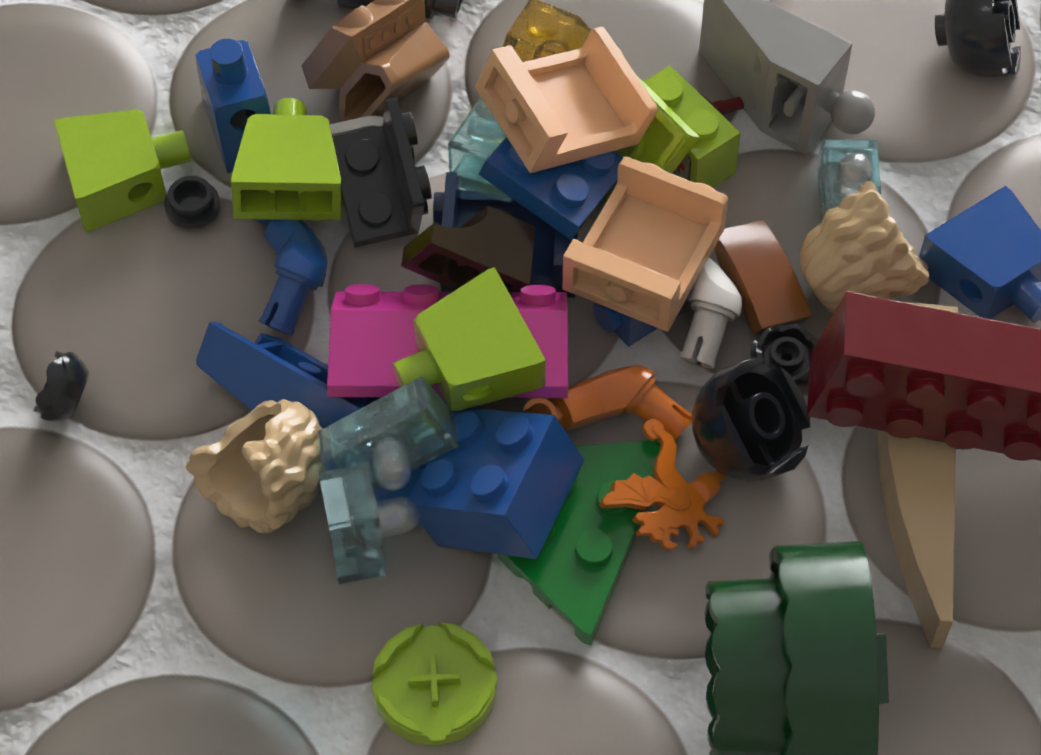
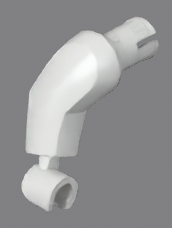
M708 258L687 297V301L691 303V308L695 310L679 358L694 365L700 362L702 367L714 369L727 322L734 321L735 318L740 317L742 299L729 277L716 262Z

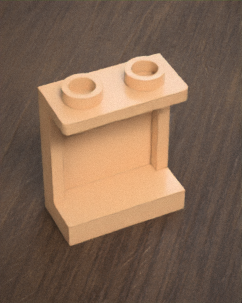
M604 27L591 29L585 43L577 50L526 62L520 60L511 45L493 49L475 85L476 90L529 173L638 145L658 111L657 105L650 93L640 82L624 58L621 50L616 46Z
M626 156L623 157L618 166L616 187L583 242L573 239L563 255L562 289L668 332L724 231L728 197L707 184L694 183L663 171L655 164L643 163Z

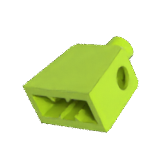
M283 98L274 104L273 114H254L247 119L231 175L233 219L341 221V175L327 118L322 115H306V106L302 101L295 98Z
M138 109L64 117L54 120L85 232L95 230L163 202L167 194L161 169L192 162L183 130L151 138L144 112Z
M495 267L481 273L419 313L413 320L415 339L419 352L392 363L397 382L406 397L416 393L415 385L420 390L437 384L449 408L454 411L490 403L546 386V359Z

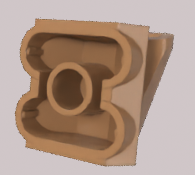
M374 0L367 6L356 8L333 26L301 66L309 89H340L338 116L340 122L365 116H380L383 114L386 99L397 97L398 101H400L434 76L448 61L449 51L426 22L424 0Z

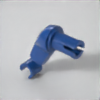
M253 219L267 226L264 236L278 256L274 267L276 268L275 274L279 275L268 304L258 322L293 336L294 328L310 291H316L318 287H323L328 262L325 248L303 220Z

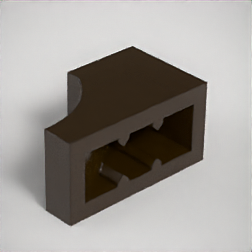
M487 206L460 228H450L433 223L404 246L401 267L455 290L486 270L495 267L508 292H521V288L530 285L536 226L513 217L512 214L505 210Z

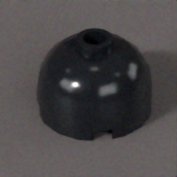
M946 0L944 14L935 15V36L938 46L947 45L952 60L964 71L977 76L998 77L1018 74L1021 46H1015L1010 49V43L1015 42L1016 30H1020L1017 0Z
M757 357L733 364L714 374L699 391L692 409V432L698 449L708 464L723 475L744 481L764 480L794 470L806 456L809 446L801 447L803 440L802 430L810 428V417L807 416V405L802 391L788 372L781 367L771 370L765 364H761L765 359Z

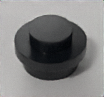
M186 176L176 180L170 186L164 200V207L168 219L173 224L185 229H196L208 225L216 218L220 211V199L216 189L205 179L198 176Z

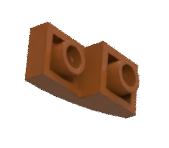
M764 220L724 229L714 250L720 268L733 284L737 285L753 335L761 333L772 326L795 324L811 317L812 314L797 276L781 245Z

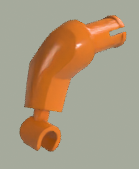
M641 365L617 368L568 387V398H548V400L533 398L521 410L523 413L555 415L566 432L609 417L621 415L622 412L626 415L632 412L644 422L650 419L661 422L664 425V430L672 435L674 441L677 440L692 421V413L676 403L654 384L657 380L653 376L655 372Z

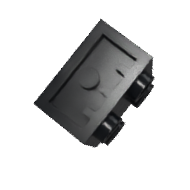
M395 97L385 100L382 126L332 137L341 175V197L354 248L418 234L422 215L428 214L427 200L432 198L431 187L425 166L415 167L413 146L418 145L414 120L411 112L401 113L398 98Z

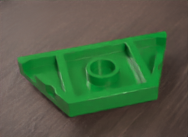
M658 440L576 445V448L584 458V462L537 559L497 554L498 559L516 577L523 578L529 582L533 594L548 609L554 607L575 628V636L584 644L591 646L636 539L637 535L635 532L641 527V524H635L632 519L638 512H647L648 508L643 511L627 507L601 509L599 503L611 491V484L616 480H627L633 473L642 478L650 475L655 479L653 475L654 461L660 451Z

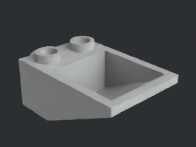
M704 0L699 52L731 94L743 100L745 112L761 132L807 155L832 122L837 129L846 134H859L870 127L875 117V108L872 100L860 91L851 90L843 93L853 43L767 0Z

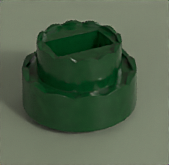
M860 541L774 545V548L769 553L770 570L772 572L769 579L708 581L705 590L706 598L709 601L706 604L704 616L706 627L711 633L706 641L704 655L707 668L712 676L707 685L705 698L708 712L712 717L707 731V740L712 749L709 755H878L879 705L889 703L886 634L876 633L872 582L863 544Z

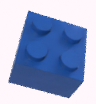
M475 408L453 411L405 505L437 546L537 559L578 475L584 458L555 415Z

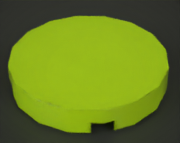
M439 622V626L430 625L423 627L422 623L407 627L389 639L375 659L371 687L378 715L392 732L412 743L441 746L463 740L483 725L494 707L497 676L491 652L477 635L456 624Z

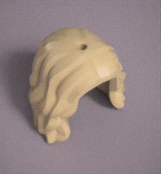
M866 181L860 187L858 193L850 194L844 198L839 207L829 209L825 213L821 224L806 235L799 251L802 276L816 297L832 314L835 312L846 291L895 300L902 295L914 294L920 287L929 282L927 264L915 255L916 249L908 243L903 233L898 230L896 221L889 216L888 203L877 192L876 186L872 181Z
M285 399L279 402L269 400L256 406L246 417L229 425L219 442L195 449L189 457L190 460L186 463V470L194 476V484L199 490L200 495L215 503L221 514L229 516L240 528L250 526L258 533L265 532L267 534L272 533L283 524L291 522L298 511L311 506L315 501L318 489L321 487L320 483L327 482L331 474L333 450L328 442L325 431L320 426L313 411L300 402H291Z

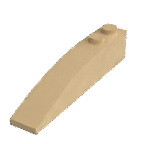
M905 302L958 313V307ZM876 430L880 482L889 530L904 582L930 648L943 649L953 623L956 449L944 442L918 437L897 438L891 436L886 431Z

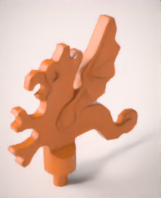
M650 419L646 421L641 429L645 437L650 441L658 440L660 444L659 454L654 461L653 475L655 479L650 475L642 478L633 473L627 480H616L611 484V491L602 498L599 506L601 509L627 507L643 511L650 505L659 506L661 508L657 511L638 512L632 520L635 524H641V528L635 532L636 535L649 536L651 541L654 543L660 542L663 549L670 551L678 546L677 543L669 540L670 535L678 536V528L681 527L686 529L689 534L688 548L694 549L696 543L700 545L705 541L699 532L698 523L704 525L712 537L719 535L718 527L723 525L724 520L721 517L707 515L703 507L705 503L720 492L719 483L725 479V475L717 470L713 474L704 472L688 484L675 468L677 445L672 435L664 430V425L658 420Z

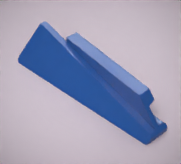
M209 322L196 358L197 366L250 410H253L264 401L273 400L279 402L285 399L291 402H300L313 411L320 426L327 435L328 442L332 446L333 463L330 475L336 480L342 479L343 485L347 486V489L400 532L410 530L418 520L405 505V502L432 451L407 439V448L401 455L394 458H381L360 469V473H358L332 445L331 430L344 443L366 433V435L347 444L358 457L359 468L380 458L372 452L370 445L369 428L374 421L382 417L398 418L404 423L406 436L410 438L418 416L385 397H327V364L279 337L260 333L253 343L225 327L222 323Z

